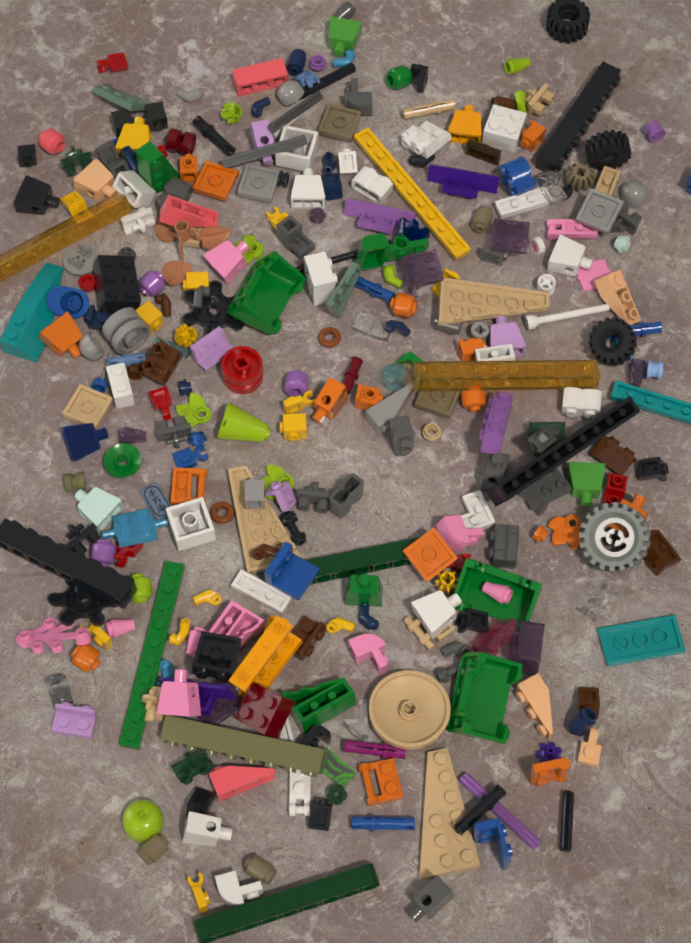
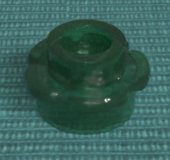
M332 785L328 789L327 799L330 803L333 802L334 805H341L347 799V792L342 785Z

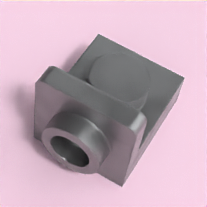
M504 242L502 249L484 245L481 252V261L501 266L503 260H507L510 252L507 249L508 243Z
M58 674L46 680L54 709L56 703H74L66 675Z

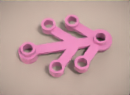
M48 617L43 620L42 626L32 631H21L15 640L21 648L30 647L34 654H40L45 650L43 642L51 648L53 653H60L64 650L63 643L60 640L75 639L77 645H86L91 642L92 638L89 630L85 627L78 628L75 632L61 633L66 629L74 627L75 623L71 626L61 624L56 627L55 619Z

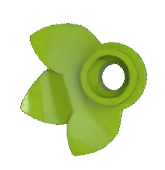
M244 235L243 241L250 249L243 256L247 264H249L253 259H259L263 256L264 247L260 242H257L255 236ZM241 241L234 242V247L238 245Z
M190 393L189 403L176 406L178 415L185 416L191 428L197 424L207 423L212 416L211 410L205 405V399L196 393ZM202 413L206 414L204 417H199Z
M267 465L268 476L260 479L264 480L265 492L270 488V484L276 481L281 483L289 481L291 489L294 488L293 477L285 474L282 467ZM271 495L266 496V498L274 500L276 499V496Z

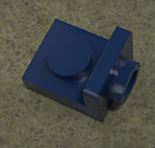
M339 173L321 175L325 200L343 198Z
M90 305L89 311L85 314V321L88 322L89 329L102 331L106 320L113 314L100 313V311L95 310V305Z

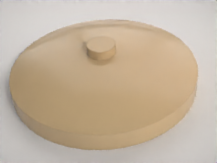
M404 670L388 675L377 684L369 701V718L374 731L386 743L400 749L415 750L431 745L442 736L450 719L451 707L445 689L436 679L419 671Z

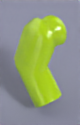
M518 90L514 93L517 110L527 113L526 93L523 90Z
M386 265L383 269L385 281L401 289L404 280L395 276V267L393 265Z

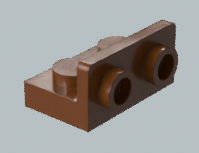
M604 436L591 454L619 475H624L631 464L637 461L633 457L636 453L628 447L622 449L618 446L620 442L614 437L610 436V438Z
M659 529L651 532V545L647 550V556L643 559L654 574L658 576L665 568L678 564L682 559Z
M306 616L302 618L292 634L303 641L293 655L294 657L304 661L306 656H311L315 649V643L317 641L320 642L326 633L325 623L320 622L318 624Z

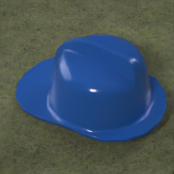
M57 286L48 293L47 305L54 314L62 316L68 311L72 318H80L88 311L89 298L80 289Z

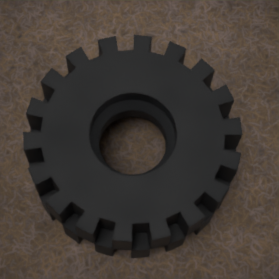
M605 130L604 133H596L597 136L592 135L590 137L591 140L588 139L586 141L587 162L594 169L598 168L601 171L604 166L616 169L617 166L622 167L623 163L626 164L628 159L631 158L629 138L625 133L622 134V131L618 130L615 132V130H611V132H608V130Z
M608 317L603 322L601 320L598 321V325L592 327L593 332L589 333L590 340H588V344L590 345V351L599 362L607 366L609 364L612 366H617L619 363L621 365L625 364L624 361H629L631 354H635L634 349L637 348V337L634 330L621 318L619 320L617 317H612V319ZM611 335H616L620 338V344L615 349H610L606 346V340Z

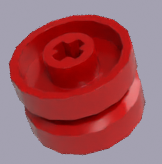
M247 346L233 347L226 352L222 358L221 367L223 381L228 390L236 394H248L257 390L263 381V362L260 354L255 349Z

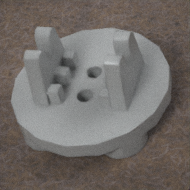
M84 243L71 246L63 255V266L66 271L75 276L81 277L84 274H91L94 271L93 266L98 253L92 246Z

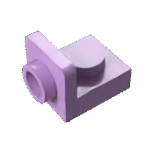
M276 481L270 484V488L265 492L266 496H276L277 503L282 512L289 511L297 502L289 481L283 483Z

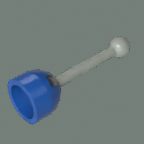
M108 353L107 358L115 357L114 353ZM110 363L105 365L101 377L94 379L91 385L92 389L101 393L106 391L108 385L105 379L106 367Z

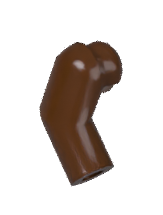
M157 294L156 303L162 304L163 317H171L170 299L166 294Z
M263 544L253 550L252 556L255 560H262L268 556L275 557L280 549Z

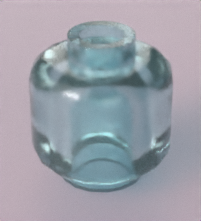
M392 363L385 367L382 380L384 386L391 391H398L405 386L407 372L403 365Z

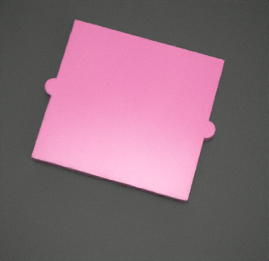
M605 259L593 261L590 270L580 267L577 272V280L580 281L583 292L597 289L594 280L610 274L611 270L608 269Z

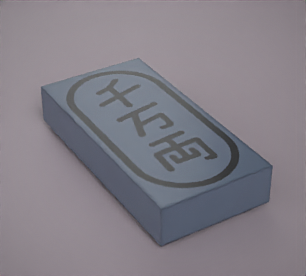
M157 482L141 489L140 494L148 508H150L156 520L167 518L166 508L171 507Z

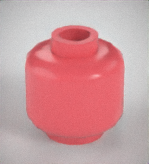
M49 128L40 134L39 145L52 155L57 154L65 148V138L58 131Z

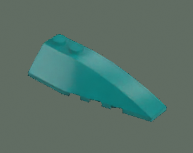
M46 262L36 275L16 307L0 339L1 348L4 353L32 362H38L46 345L38 338L39 334L53 323L55 314L48 308L47 296L53 288L61 286L63 267Z

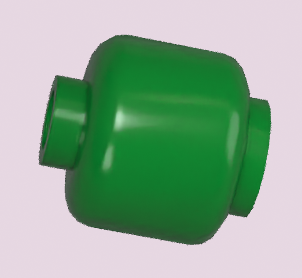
M404 65L391 68L386 76L388 86L394 90L408 87L412 81V73Z

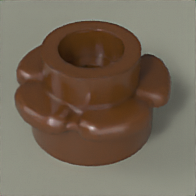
M138 363L128 366L126 368L128 377L133 380L141 379L142 375H144L141 372L142 366Z

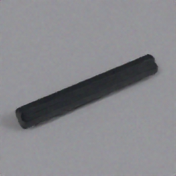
M349 63L320 78V83H313L311 88L307 85L302 87L304 94L299 100L356 71L355 65Z

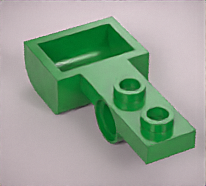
M383 233L363 237L354 263L359 264L362 271L382 268L384 262L404 260L410 257L426 255L429 242L427 238L409 241L407 237L398 235L394 238L393 244L389 245Z

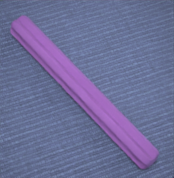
M466 772L461 776L460 783L479 800L483 795L486 796L489 793L469 773ZM499 801L494 805L491 811L532 850H535L541 844V840Z

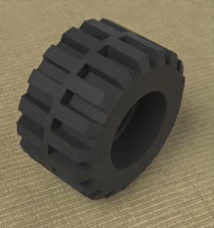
M555 0V2H552L548 8L546 30L549 32V36H553V39L556 41L560 40L561 43L567 42V44L583 39V36L587 34L590 20L588 6H585V3L583 1L580 2V0Z

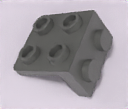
M556 468L519 494L529 504L530 508L540 516L544 514L550 502L570 493L572 486Z

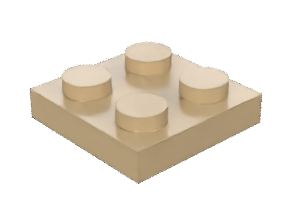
M79 384L62 412V416L96 431L114 399L111 396Z

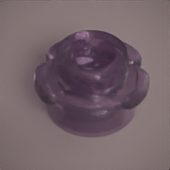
M318 207L311 209L309 212L310 220L315 224L323 223L327 217L324 210Z

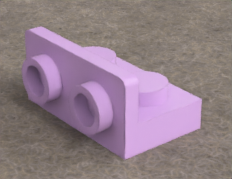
M217 327L190 346L195 362L204 370H208L221 361L226 352L233 348L228 343L224 330L221 327Z
M67 702L56 703V712L51 732L92 740L97 720L96 711L90 706L76 707Z

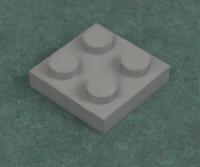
M246 164L237 190V196L272 203L280 171Z
M591 188L576 217V222L609 235L624 205V201Z

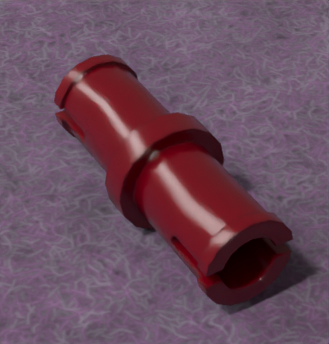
M355 356L351 358L349 368L344 373L345 378L342 383L346 386L348 395L351 394L354 383L359 378L358 373L363 364V360Z

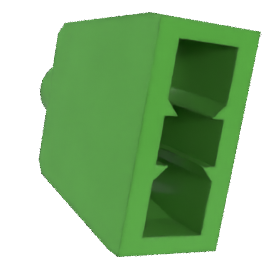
M330 16L329 48L334 50V55L342 57L347 50L355 49L362 34V21Z
M568 463L567 476L569 484L572 486L571 496L573 498H580L581 506L590 507L592 506V499L599 498L605 463Z

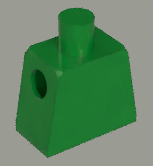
M368 574L350 575L345 588V605L360 606V604H368L370 606L382 607L383 586L379 576Z

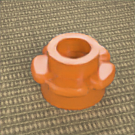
M538 526L532 537L537 541L536 543L539 541L544 542L549 533L546 531L547 526Z

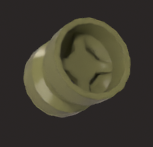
M84 471L78 472L74 476L71 473L64 474L66 492H73L74 488L76 490H86Z

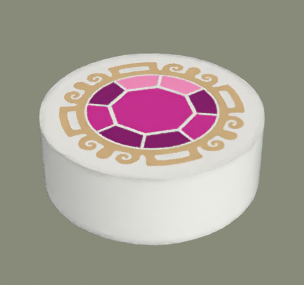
M536 236L530 239V248L535 255L545 252V244L540 237Z

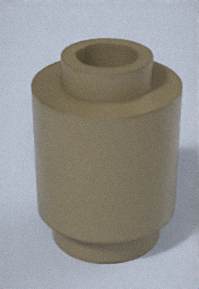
M480 206L476 210L472 227L476 232L485 233L489 231L493 218V211L490 207Z
M154 834L140 847L141 850L138 852V855L147 865H150L152 862L155 863L169 850L167 846L169 842L162 834L159 836Z
M258 855L250 856L244 865L246 868L245 873L255 880L261 881V884L269 885L277 872L272 864Z

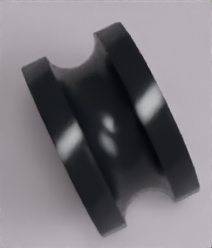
M280 170L278 186L284 185L287 188L290 172L284 173Z

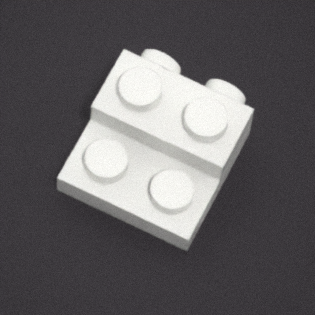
M425 121L419 127L412 125L401 134V142L405 148H409L416 154L428 159L449 142L452 137L449 132Z

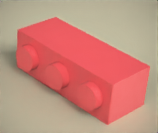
M282 58L232 70L233 82L239 97L277 88L283 82L288 81V73Z

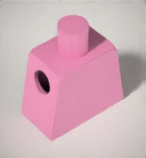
M226 240L203 256L207 263L229 285L247 265L243 254L250 248L243 240L235 247L229 240Z
M175 669L174 681H164L162 683L157 714L201 716L199 687L196 682H187V670Z

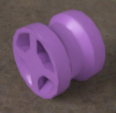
M657 120L651 121L644 127L645 134L649 135V140L653 143L661 140L666 134Z

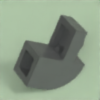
M351 78V85H347V92H344V106L361 111V116H372V92H358V78Z
M109 140L95 148L100 162L113 174L114 180L119 172L130 171L126 161L119 157L112 141Z
M291 215L277 224L278 236L290 253L294 251L298 256L304 258V256L315 249V243L303 234L302 224Z

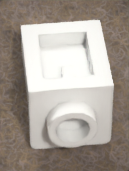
M342 149L341 152H338L337 158L340 175L357 173L356 151Z

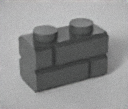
M406 415L390 420L389 440L395 456H407L413 451L414 430L409 416Z
M496 524L495 530H491L490 542H494V548H490L489 559L492 560V566L508 569L516 568L519 526Z

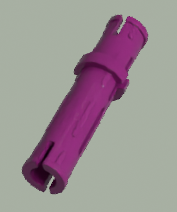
M345 739L344 752L382 756V759L390 757L405 760L406 756L405 749L396 748L388 745L386 742L384 744Z

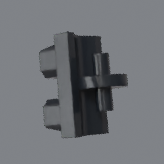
M81 523L77 527L70 524L68 526L70 533L66 537L69 540L74 536L76 538L67 547L73 552L79 551L85 554L87 549L82 544L85 539L91 545L101 539L96 531L97 526L94 523L82 533L80 531L84 526Z

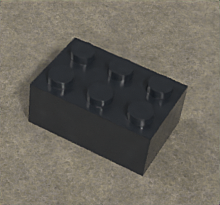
M98 255L93 270L100 313L114 314L127 307L134 308L135 310L138 309L141 298L134 256Z

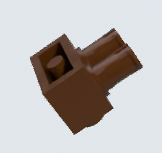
M160 340L159 343H155L154 347H152L150 358L144 360L141 372L165 386L184 354Z

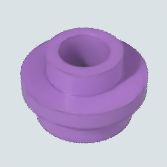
M314 55L309 61V66L314 71H322L326 67V60L322 55Z

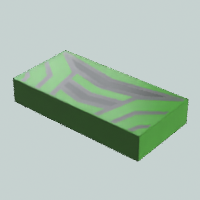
M325 747L327 755L323 773L341 789H344L356 776V772Z

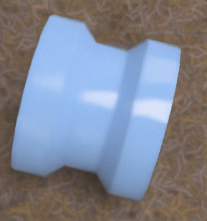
M648 360L646 378L655 377L661 380L663 361L656 363Z

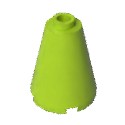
M227 403L217 438L221 440L263 443L264 439H269L271 429H268L269 425L232 403Z

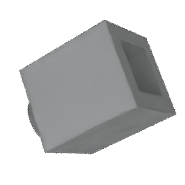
M258 478L245 480V509H265L264 480Z

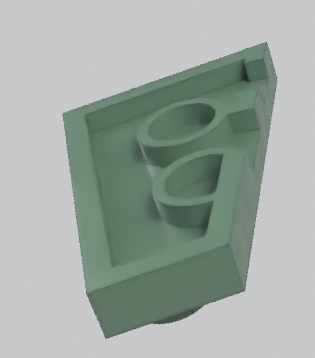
M106 83L94 86L93 93L129 111L146 110L145 105L154 103L113 88L112 85Z
M352 262L347 267L343 278L326 303L331 315L335 318H340L362 272L357 263Z

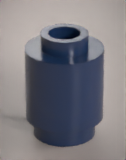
M294 49L290 53L286 69L292 75H298L304 70L307 57L303 50Z
M589 707L580 709L568 721L570 732L577 736H583L596 723L597 714Z

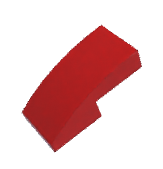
M609 473L603 504L620 503L624 499L628 476Z

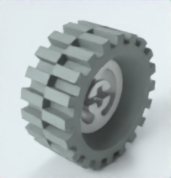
M613 502L612 504L605 503L601 507L594 508L591 514H587L586 521L581 524L582 531L579 532V538H581L580 547L583 549L585 557L594 566L609 572H623L639 565L641 560L647 556V550L651 545L649 525L641 513L629 505ZM612 524H622L629 532V537L626 538L625 534L619 530L618 536L621 538L620 541L616 540L614 546L620 547L624 543L626 544V547L619 552L607 550L602 541L603 538H606L608 544L613 546L614 540L611 539V536L616 535L617 529H611L606 532V528Z

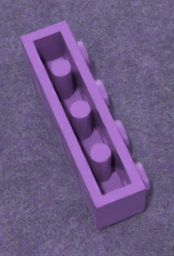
M495 391L494 397L489 398L488 408L479 440L482 441L481 452L490 454L501 452L514 394L505 391Z

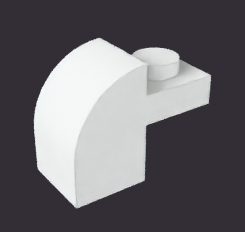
M236 871L215 876L219 896L231 908L244 904L243 900L253 901L260 898V895H263L261 881L239 886Z

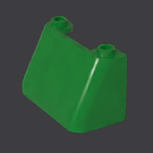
M274 250L253 265L228 307L227 313L233 318L268 335L277 334L282 328L281 320H279L280 315L291 296L295 293L299 294L304 289L305 285L303 284L307 278Z
M466 558L454 594H458L462 604L455 607V609L464 611L470 608L488 612V616L511 624V629L522 632V629L527 630L543 584L489 564ZM485 582L509 586L513 590L510 602L508 604H500L486 593H483L482 589Z
M483 652L464 653L459 664L450 705L451 711L447 731L499 744H506L510 730L507 724L503 723L511 684L521 680L523 664Z

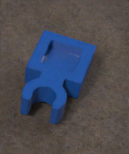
M204 445L198 446L195 451H192L189 447L172 453L177 468H194L197 466L196 461L204 462L209 459L208 454L200 455L201 452L205 451Z

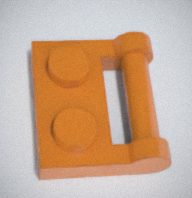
M173 468L171 505H178L197 499L191 497L193 477H198L197 498L203 497L204 499L208 470L202 468Z
M394 758L358 765L368 797L366 798L368 806H375L404 798ZM371 771L376 772L381 792L380 796L375 795L370 775Z
M560 758L533 764L529 776L531 786L536 784L537 786H544L554 780L558 783L565 782L567 778L566 771L571 766L570 760Z

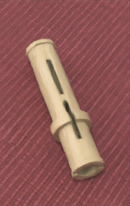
M454 99L440 102L436 100L434 103L402 109L404 120L434 113L438 115L444 111L455 110L456 107Z

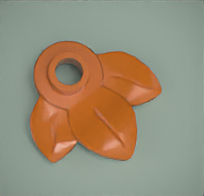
M578 515L558 516L549 522L548 527L554 530L552 535L553 546L563 545L568 542L573 550L579 548L581 543L579 532H581L582 519ZM572 520L576 521V525L573 527L569 525V522Z

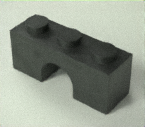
M163 102L145 105L146 114L142 118L145 119L144 124L149 126L150 131L167 129V116ZM127 109L111 112L115 134L118 139L123 125L126 123L134 124L135 117H132Z

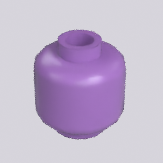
M149 270L139 280L141 286L139 290L146 297L149 295L156 297L166 287V279L157 270Z
M293 370L286 375L284 389L289 396H303L308 391L309 377L305 372Z
M97 540L96 543L92 544L90 560L95 559L106 568H108V565L115 563L116 546L112 544V541Z

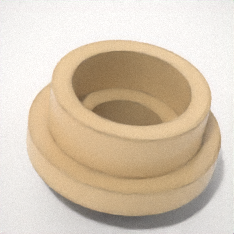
M429 423L423 428V437L428 441H436L441 437V428L435 423Z

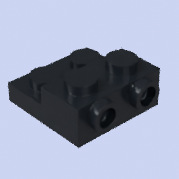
M201 631L192 664V673L199 679L213 677L220 683H226L235 672L241 638Z

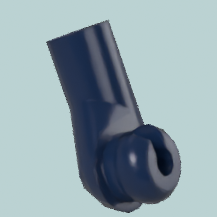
M360 604V624L368 630L378 629V620L369 615L370 605Z

